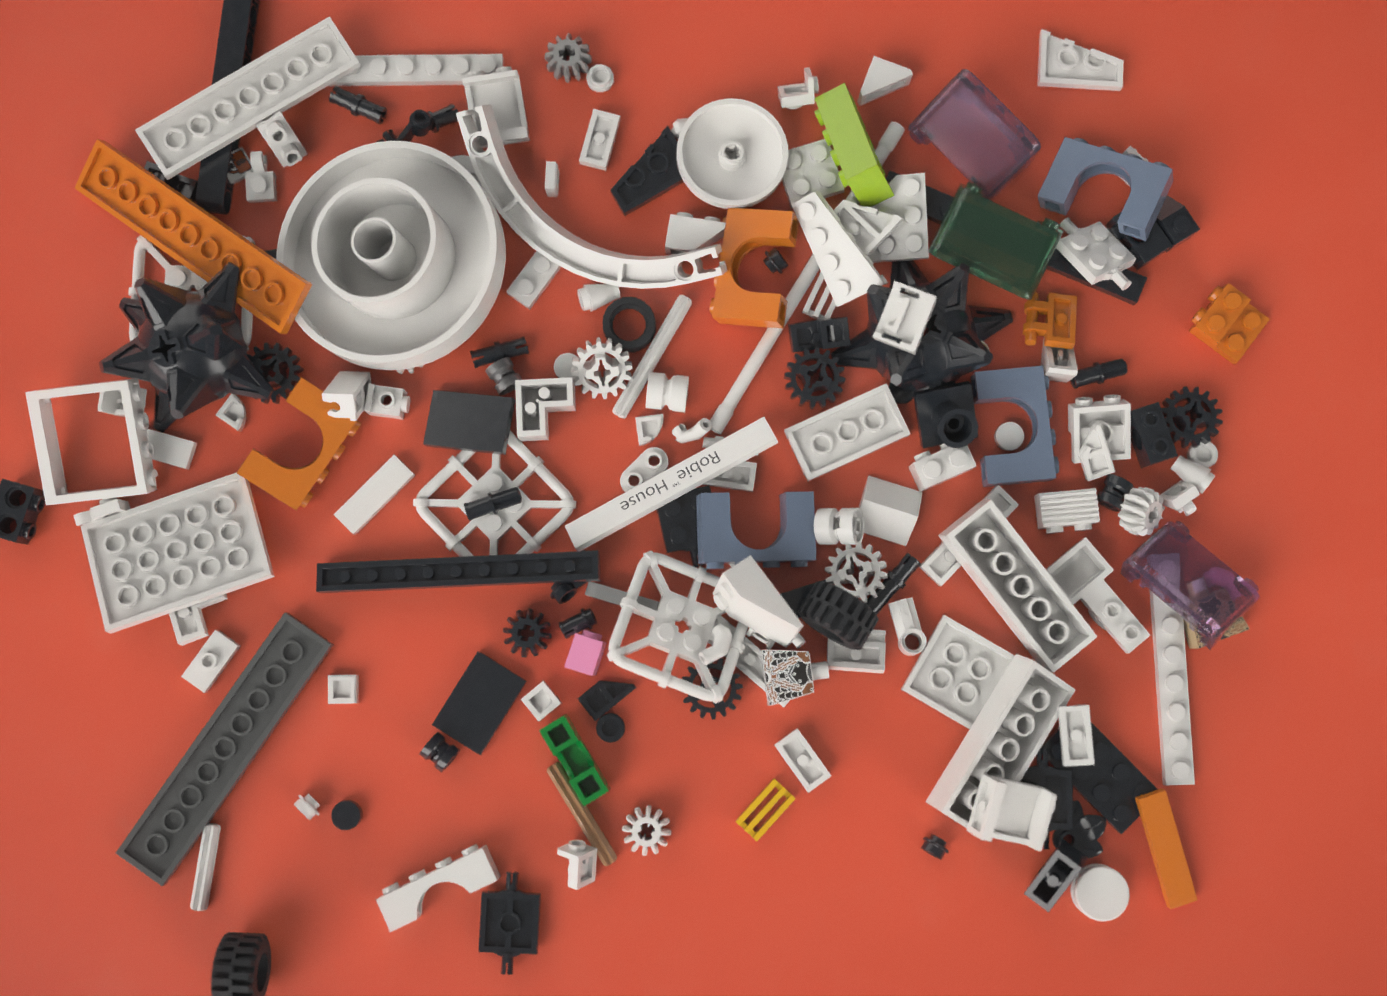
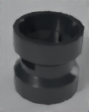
M1108 474L1104 481V489L1097 494V500L1100 505L1112 511L1120 512V504L1124 502L1125 494H1129L1134 485L1122 477Z
M437 732L423 747L420 755L426 760L430 759L433 761L435 768L442 773L456 758L460 749L455 745H449L445 741V737Z

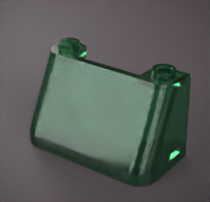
M967 182L966 185L960 183L930 243L929 253L955 267L964 263L969 266L970 274L1017 296L1031 300L1063 234V230L1059 229L1061 225L1049 218L1036 222L987 199L981 193L983 188L971 182Z

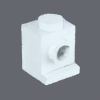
M369 383L364 411L371 416L403 420L404 413L409 412L410 396H407L408 392L402 388ZM386 396H391L392 398L389 405L383 404Z

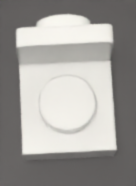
M578 839L570 840L567 844L557 848L558 855L569 859L568 887L578 890L595 881L597 848L589 846L585 841Z

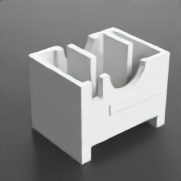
M894 281L873 338L915 355L937 302V297ZM901 290H902V291H904V292H907V293H910V294H912V295L918 296L919 299H916V298H914V297L908 296V295L903 294V293H900V292H901ZM883 333L899 338L902 341L899 344L890 338H883Z

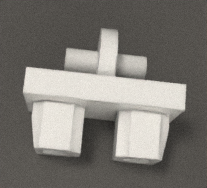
M281 111L276 112L271 118L256 124L283 168L296 164L302 160V157L307 155L305 148Z

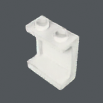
M500 67L495 69L496 73L485 74L484 71H473L468 73V77L462 78L468 110H473L474 112L472 117L478 131H482L479 112L475 111V107L491 104L503 145L530 141L520 76L517 70H512V67ZM482 136L480 146L481 148H487L488 141Z
M982 774L967 831L981 840L991 842L992 838L1024 844L1034 850L1041 851L1048 835L1047 830L1052 813L1056 807L1057 795L1041 786Z

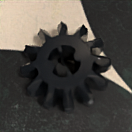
M528 609L526 619L523 612L518 610L516 615L519 621L508 617L507 621L513 625V628H503L504 633H512V637L506 638L504 643L511 644L515 642L511 649L512 653L518 652L522 647L521 656L524 658L528 656L529 648L534 656H538L539 651L536 645H539L542 649L548 648V645L541 640L542 638H552V634L543 633V629L549 628L551 624L550 622L539 624L544 618L542 613H539L533 620V609ZM527 625L532 626L530 630L534 631V637H529L528 641H524L525 636H521V630H526Z

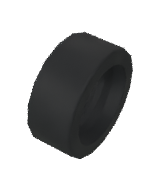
M622 297L613 301L607 307L603 316V331L606 339L611 338L612 346L614 347L621 343L622 352H637L644 349L652 341L656 332V321L652 309L643 300L635 297ZM625 309L639 311L646 321L644 333L633 341L620 339L613 330L615 316Z

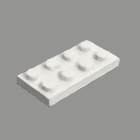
M887 383L784 429V433L807 482L911 434Z

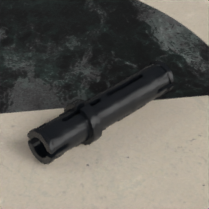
M906 553L899 564L892 571L887 572L888 578L882 582L885 588H877L875 590L877 598L870 595L867 599L866 604L873 609L876 615L899 589H903L906 586L904 583L921 563L913 556L911 557L909 553Z

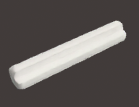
M208 823L202 832L190 908L195 911H204L208 908L221 826L218 824Z

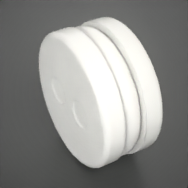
M1099 863L1086 865L1071 882L1070 893L1074 905L1080 912L1093 920H1113L1119 917L1128 905L1130 892L1125 878L1118 871L1107 865Z

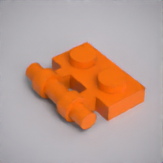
M1029 293L1027 302L1024 303L1026 323L1023 324V335L1025 336V344L1029 346L1035 345L1037 336H1045L1044 346L1072 350L1075 345L1077 296L1049 293L1045 302L1039 301L1038 293ZM1039 314L1046 315L1045 323L1037 322Z

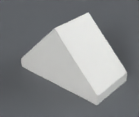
M874 56L860 90L857 101L859 106L909 85L913 76L911 69Z
M1043 339L1041 366H1043L1044 376H1048L1049 381L1067 383L1077 376L1078 368L1074 347L1071 350L1044 346Z

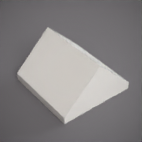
M868 476L858 507L861 509L864 517V533L906 546L919 516L923 492Z

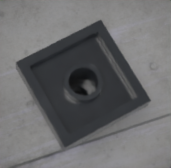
M969 381L913 392L922 448L942 444L952 448H962L970 444L975 438H978V422L975 416L972 385Z

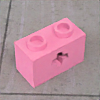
M583 630L582 635L575 633L564 667L595 676L607 644L601 641L602 635Z

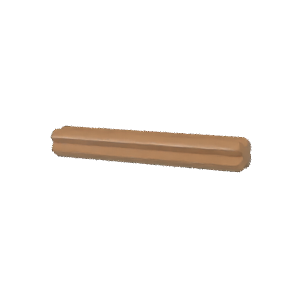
M556 762L548 767V775L591 846L597 848V856L602 864L608 866L617 860L616 853L588 807H583L569 783V777L561 763Z

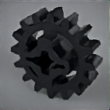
M264 343V350H260L255 346L253 347L255 355L247 354V356L272 388L281 386V388L273 391L270 397L273 403L279 404L280 397L287 399L288 393L294 389L295 383H298L300 380L297 373L303 372L304 369L301 366L295 365L300 359L296 355L291 356L293 351L288 347L283 350V346L276 343L272 349L269 343ZM273 356L271 359L263 360L267 357ZM289 367V377L287 378L286 369ZM270 370L276 373L273 378L268 374ZM261 399V402L268 404L270 399Z
M819 347L815 348L813 354H810L809 350L805 348L803 357L797 353L794 355L795 364L788 362L787 368L792 372L784 374V379L790 380L785 385V390L792 389L794 391L790 398L793 400L799 397V406L802 407L805 402H809L810 409H813L816 403H819L821 408H825L827 399L831 403L835 402L836 398L833 393L841 394L843 391L838 384L845 383L846 378L839 376L844 371V367H836L839 360L838 357L832 360L828 358L830 355L829 350L822 355L820 354ZM809 361H817L816 364L811 366L804 365V363ZM826 366H828L832 372L833 381L832 378L827 376L825 370ZM820 369L819 381H816L811 388H808L810 376H813ZM796 376L802 380L804 386L802 391L797 385ZM822 390L826 392L820 396H811L816 391Z
M1187 386L1180 390V394L1174 390L1170 394L1171 399H1164L1162 404L1166 408H1161L1169 432L1173 436V443L1180 440L1181 447L1185 448L1191 442L1193 448H1197L1200 446V442L1206 445L1211 441L1210 436L1215 437L1219 433L1215 427H1219L1223 421L1216 417L1223 411L1222 409L1214 408L1218 400L1213 399L1210 401L1208 399L1209 391L1201 395L1199 394V387H1195L1189 392ZM1186 401L1184 407H1174L1177 403ZM1196 428H1206L1204 432L1194 435Z
M720 658L717 664H713V662L708 664V669L713 668L722 671L723 659ZM689 666L687 669L691 673L690 677L683 676L682 679L693 683L698 671ZM733 674L730 682L731 692L725 702L723 700L718 703L713 702L715 707H705L697 702L700 700L699 698L689 694L683 702H692L691 712L697 709L701 710L700 718H704L706 712L710 713L712 720H715L716 712H720L725 717L727 716L725 710L727 707L733 710L736 708L732 703L733 699L741 700V696L736 694V689L743 688V685L735 683V679L740 674ZM712 676L714 682L717 683L719 678ZM701 681L700 687L705 688L703 682Z

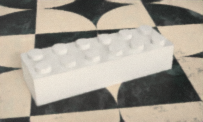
M991 499L981 500L938 535L1034 660L1051 673L1058 670L1098 637Z
M1016 654L925 802L967 828L982 774L1020 782L1058 720V706H1066L1075 689L1036 661Z

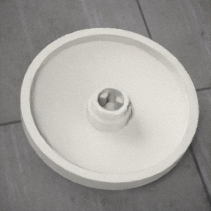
M720 99L702 106L685 122L677 142V166L686 186L702 201L724 209L747 208L769 197L782 181L788 163L787 139L779 122L763 107L742 99Z

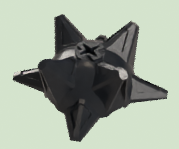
M913 260L892 261L890 287L872 284L867 290L869 315L867 329L851 339V345L841 346L833 351L831 358L838 357L839 360L836 365L876 369L892 384L907 391L913 390L916 392L955 384L963 375L990 364L993 355L981 341H985L1012 323L1013 318L1009 310L967 305L970 268L964 263L959 264L930 283ZM894 281L937 297V302L926 326L929 329L928 333L922 336L915 355L873 338ZM902 290L900 292L908 296L914 297L916 299H919L918 296L912 295ZM883 333V338H890L899 344L902 341L899 338Z
M231 262L223 267L198 292L187 291L144 277L137 279L134 287L139 300L123 298L119 304V308L137 331L138 336L101 360L99 366L102 373L148 381L155 387L153 428L163 433L176 419L183 418L203 406L225 397L228 393L269 400L274 391L247 356V345L240 328V320L235 314L240 268Z

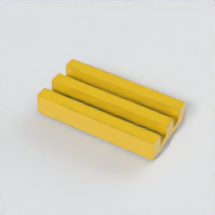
M773 778L735 822L750 834L755 841H758L796 798ZM776 787L779 791L754 819L747 824L745 819ZM784 795L786 800L755 832L753 828Z

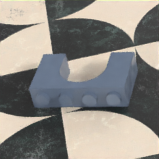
M1065 137L1038 193L1040 207L1067 215L1078 189L1086 180L1099 174L1117 175L1124 179L1131 188L1130 195L1118 219L1119 233L1146 241L1172 186L1173 169L1162 162L1151 163L1142 160L1141 157L1135 154L1124 155L1115 152L1114 149L1108 146L1097 147L1081 138L1070 139Z
M1043 366L975 372L970 377L974 404L1014 403L1028 414L1032 423L1031 440L1023 451L989 455L980 459L983 487L1045 482L1055 479L1056 473H1059V461L1057 456L1054 457L1053 454L1056 435L1054 429H1050L1049 418L1052 417L1053 410L1051 401H1047L1046 390L1049 389V377L1044 376Z
M814 491L784 492L779 495L780 531L773 544L761 550L743 545L734 535L731 527L730 493H700L696 496L698 564H706L707 569H724V564L735 563L736 565L751 555L756 563H763V568H779L781 562H790L791 567H808V562L816 560Z

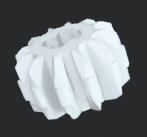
M1147 487L1132 488L1129 494H1125L1124 502L1120 504L1121 511L1118 513V516L1121 519L1119 525L1124 527V530L1137 536L1151 535L1154 528L1159 527V521L1163 518L1162 512L1165 510V507L1162 504L1164 498L1159 496L1158 492Z
M651 805L646 806V814L644 815L641 809L636 807L635 814L637 819L630 814L626 816V820L633 825H623L622 831L632 833L624 838V842L635 841L631 848L632 852L637 851L639 845L643 846V856H647L649 846H651L654 854L659 853L656 843L658 842L664 847L668 844L667 840L660 835H671L670 829L662 828L670 822L669 818L658 820L662 814L661 809H658L654 816L650 815ZM648 823V827L650 824L654 827L651 837H646V834L642 836L639 833L642 830V824Z

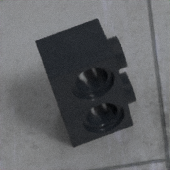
M6 479L1 480L0 538L15 543L29 544V541L36 533L37 527L35 523L38 514L45 506L43 490ZM25 493L26 500L23 505H20L19 498ZM13 520H15L17 523V527L15 531L11 533L10 524Z

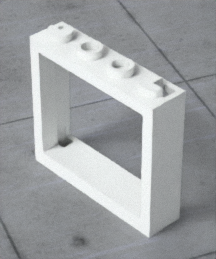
M138 379L116 380L25 392L46 505L141 495L157 490L155 477L158 476V472L153 468L152 462L154 447L148 439L149 418L143 410L144 392L140 390ZM121 390L137 485L68 493L51 398Z

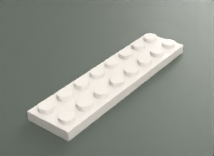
M329 16L135 129L165 178L169 180L256 129L257 123L271 118L278 111L283 113L361 67V65Z

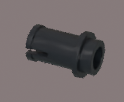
M582 608L580 613L560 621L559 627L567 639L586 628L593 629V625L597 624V620L590 608L586 610Z

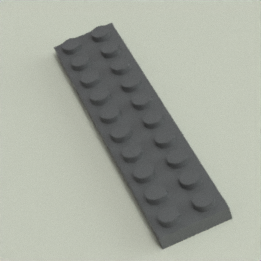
M285 612L116 851V854L159 885H166L201 836L204 827L215 816L334 644L291 614Z

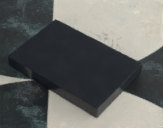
M433 390L423 444L427 447L506 455L515 400L511 397Z
M478 651L432 725L477 754L482 755L527 681Z

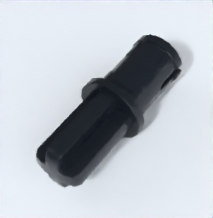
M1123 359L1103 364L1095 362L1091 367L1079 369L1077 376L1071 379L1070 382L1075 389L1096 382L1103 384L1104 380L1127 374V363Z
M514 487L493 495L490 492L487 497L464 503V508L468 519L471 521L490 513L496 515L499 510L520 504L522 496L519 489Z

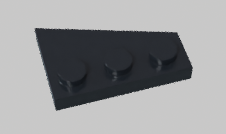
M668 125L661 132L658 139L644 151L642 157L610 189L611 195L624 216L684 182L677 166V140Z

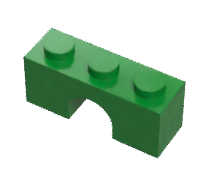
M567 714L539 730L552 754L559 759L569 777V783L583 807L609 792L611 789Z

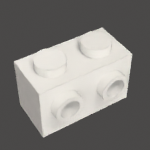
M942 444L940 445L941 451L932 455L929 450L914 457L916 462H913L908 468L918 490L922 492L975 468L977 465L968 446L952 448Z

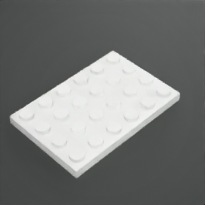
M237 472L81 526L105 632L110 634L275 577L249 481L237 474Z

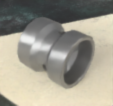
M509 357L494 362L485 370L488 377L496 383L495 389L500 396L515 390V380H522L520 375L514 372V365Z

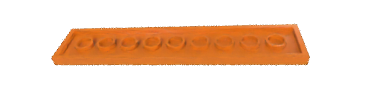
M97 139L74 188L207 282L229 262L239 267L236 303L280 334H287L312 284L104 140Z

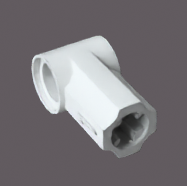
M913 597L889 603L888 606L897 634L899 650L907 656H914L922 652L927 641L921 629ZM907 635H914L918 638L919 646L916 650H911L906 646L905 638Z

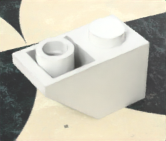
M678 212L677 215L670 214L665 254H679L711 246L724 237L723 233L726 223L721 222L719 218L710 216L698 219L693 218L692 214Z

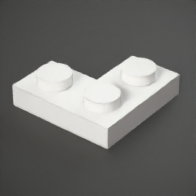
M227 594L169 613L179 645L183 646L209 636L201 609L227 600Z

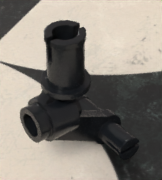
M453 104L433 113L431 111L416 110L411 114L408 125L398 138L392 129L385 131L382 137L386 141L410 142L414 135L422 137L428 134L429 130L437 133L439 128L458 121L456 115L458 110L455 109Z

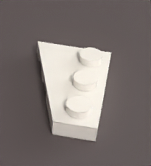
M1041 30L1039 34L1037 86L1120 91L1122 89L1124 60L1093 48L1088 50L1075 45V42L1067 38L1062 40L1050 35L1051 32Z

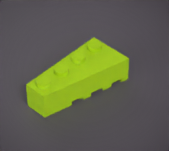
M843 83L814 98L818 106V110L814 111L817 120L821 126L825 125L826 127L822 131L828 146L833 145L834 148L830 151L831 157L835 165L842 168L838 175L843 186H850L860 205L864 207H872L895 196L885 178L886 174L879 162L875 148L846 84Z

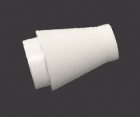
M610 284L583 285V288L577 290L583 311L590 310L592 312L615 299L621 298L619 287Z
M1181 455L1170 468L1184 482L1195 485L1201 494L1216 476L1210 472V468L1188 460Z

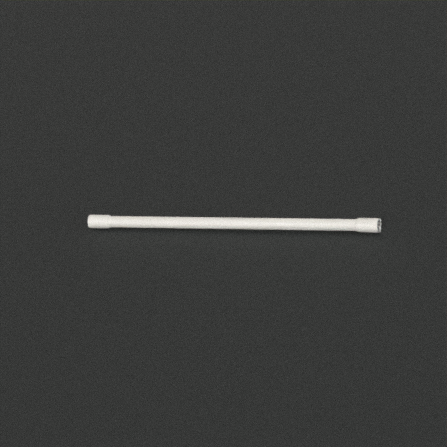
M892 121L889 124L875 150L881 165L884 164L890 152L894 150L905 131V128L897 122ZM851 190L846 200L859 205V201ZM814 254L810 257L785 298L788 302L784 327L820 269ZM767 328L724 401L718 406L710 419L713 432L719 435L722 434L734 413V409L781 334L782 328Z

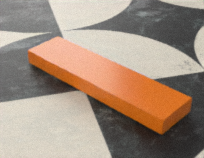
M1161 788L1135 797L1166 906L1169 909H1174L1197 901L1166 790Z

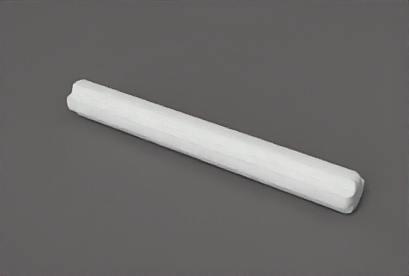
M680 294L633 373L631 380L626 385L627 388L623 390L612 410L616 416L625 419L648 381L649 373L655 369L692 305V300L687 296Z

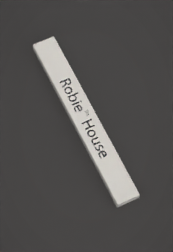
M762 417L565 525V528L575 549L581 551L779 442L765 417Z

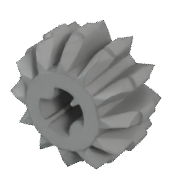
M568 33L566 39L562 40L557 35V44L548 43L547 47L550 52L544 55L545 61L548 62L546 65L547 70L554 72V77L557 80L564 75L565 82L567 83L570 82V76H574L579 81L581 79L580 72L588 73L589 68L587 64L592 62L591 55L588 54L590 51L589 46L582 44L580 36L572 40L571 34Z

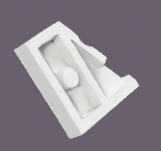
M844 199L834 209V212L841 219L840 223L847 232L853 235L857 240L855 243L868 256L903 221L898 215L884 213L868 206H860L857 203Z

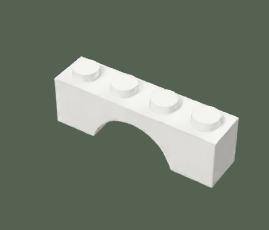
M474 844L462 850L463 856L452 861L451 856L435 863L436 869L427 874L423 869L408 877L410 882L399 886V883L396 882L382 889L383 895L377 898L376 901L389 931L392 932L417 920L422 915V903L427 890L437 883L453 882L464 887L469 893H473L497 881L501 876L487 845L479 848L477 844Z

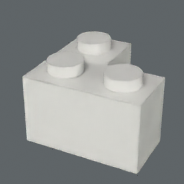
M573 378L515 380L517 437L520 441L549 440L548 412L576 411Z

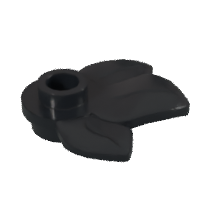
M1078 800L1073 801L1074 828L1073 830L1056 829L1052 835L1053 845L1057 848L1064 836L1070 834L1072 836L1070 844L1088 858H1093L1103 851L1097 839L1105 831L1106 818L1099 815H1084L1080 802Z

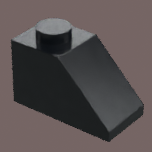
M1167 195L1155 220L1173 245L1166 253L1190 239L1200 230L1186 207Z

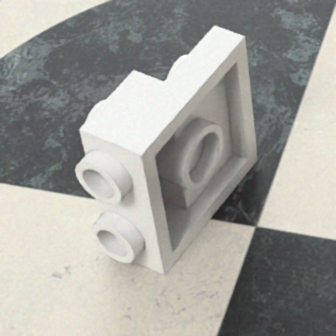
M1121 395L1103 396L1104 401H1093L1091 397H1078L1075 399V403L1068 404V431L1071 433V459L1074 464L1081 463L1078 452L1096 422L1102 424L1112 460L1131 459V404L1125 399H1121Z

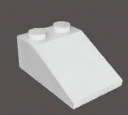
M751 555L725 571L712 593L718 608L725 610L729 617L784 647L792 643L803 627V624Z

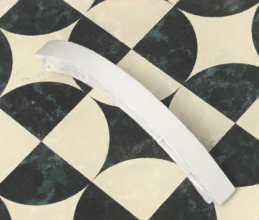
M491 104L475 107V111L479 112L482 131H478L472 117L474 115L473 110L456 113L466 149L484 191L510 227L533 249L553 263L596 282L640 289L683 285L720 276L727 272L725 261L719 262L720 265L716 268L705 270L700 258L708 254H712L713 259L718 258V254L722 252L721 244L668 256H637L609 251L573 235L540 208L517 177L501 140ZM482 136L485 137L488 141V148L486 151H484L480 146V139ZM683 261H688L693 265V274H687L683 271Z

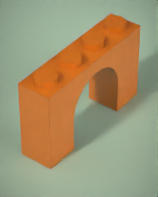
M728 208L727 217H724L722 221L726 223L723 233V244H721L722 252L718 254L719 261H725L727 272L714 277L716 292L715 298H712L710 302V313L719 324L784 329L788 301L781 294L750 292L742 289L738 281V269L744 256L754 248L765 245L796 247L799 226L798 218L793 211Z
M302 377L285 401L311 417L320 427L323 443L317 458L304 467L288 468L276 463L253 448L237 471V474L296 511L299 506L306 507L314 495L310 490L315 482L319 484L323 482L330 471L326 466L332 458L337 460L345 449L342 442L347 435L353 437L361 425L357 420L350 421V418H335L328 415L327 412L330 409L340 410V405L337 402L323 401V391Z

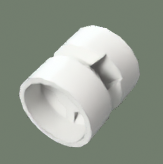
M650 372L647 385L646 408L662 410L667 405L669 410L685 413L689 376L676 375L668 380L665 373Z
M819 508L814 518V534L819 545H837L840 541L843 545H859L864 536V517L861 509L841 508L838 511L837 508Z

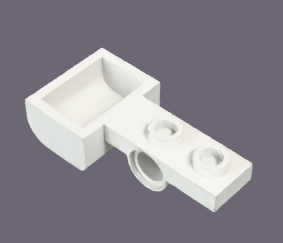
M1086 537L1082 538L1046 569L1071 603L1074 605L1080 599L1088 608L1092 619L1111 635L1126 654H1129L1150 636L1144 626L1103 580L1114 569Z

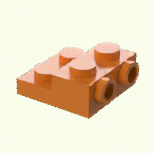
M1227 283L1222 288L1218 285L1207 298L1211 302L1206 309L1201 307L1193 316L1191 321L1194 324L1189 332L1234 365L1238 363L1270 318L1249 304L1251 301L1249 297L1230 283Z

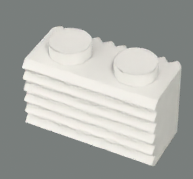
M1096 488L1038 493L1034 495L1038 529H1046V534L1064 532L1063 527L1074 526L1075 531L1091 530L1092 524L1100 522Z

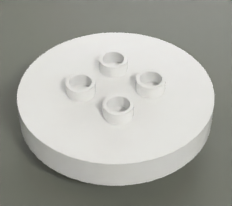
M384 141L349 150L325 164L312 175L295 196L286 213L278 238L276 260L312 284L294 320L314 341L338 357L362 367L376 370H403L428 364L449 354L470 338L480 327L492 309L501 288L505 271L506 244L500 217L493 202L475 178L459 162L447 154L423 144L407 141Z

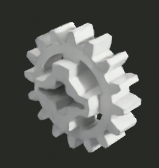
M597 337L596 344L594 345L587 340L585 350L580 347L577 348L579 357H572V364L576 366L571 368V375L577 376L574 379L575 386L583 384L581 388L582 393L585 394L590 390L594 399L598 393H602L603 399H607L608 392L617 396V388L620 387L625 390L627 387L624 380H631L632 378L631 373L628 371L633 369L632 362L627 361L630 358L628 351L621 353L622 344L618 343L615 347L612 346L611 338H608L606 344L601 342L600 337ZM606 353L613 355L615 358H611ZM595 354L591 360L586 361L588 357ZM599 360H602L605 368L604 377L599 372Z
M862 543L856 545L855 548H852L851 545H846V550L844 551L837 547L835 550L838 556L836 558L829 556L828 558L833 565L825 567V571L832 574V576L826 579V582L835 584V586L844 589L857 598H861L864 603H867V596L869 594L877 598L875 589H884L885 586L881 579L888 578V574L881 571V569L887 567L886 562H878L882 554L879 551L872 554L873 546L870 544L865 549H863ZM857 555L865 556L869 558L871 562H863L858 559ZM846 559L847 561L843 569L839 570L841 563ZM853 563H855L861 571L859 572L860 583L856 580V578H854L853 575H851L854 573L855 568ZM874 576L872 583L867 587L866 584L869 578ZM850 583L854 585L856 591L848 590L841 584Z

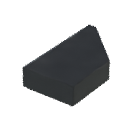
M600 680L577 699L596 721L637 687L635 684Z

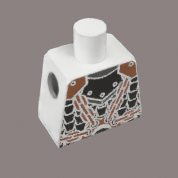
M761 650L767 705H775L814 693L813 680L829 678L827 661L811 663L808 651Z

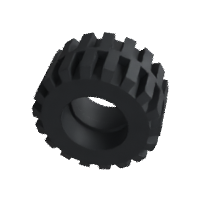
M821 581L815 582L798 611L802 620L814 630L830 640L854 650L862 649L879 620L873 609L859 598L838 586Z
M227 932L222 937L212 966V996H265L271 971V949L265 934Z

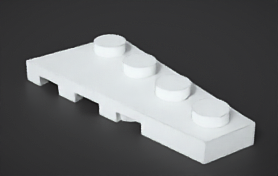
M819 191L813 192L791 204L837 307L867 294V290L872 284L883 286L888 283L885 277L880 275L874 268V263L869 256L865 255L855 243L857 240L850 232L846 231L840 223L841 219Z

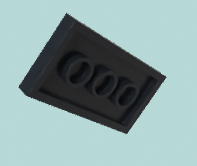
M1092 722L1094 765L1063 766L1060 729L1058 727L1042 744V756L1043 748H1048V762L1054 768L1073 769V787L1102 817L1106 818V821L1118 833L1122 834L1140 816L1135 797L1158 789Z

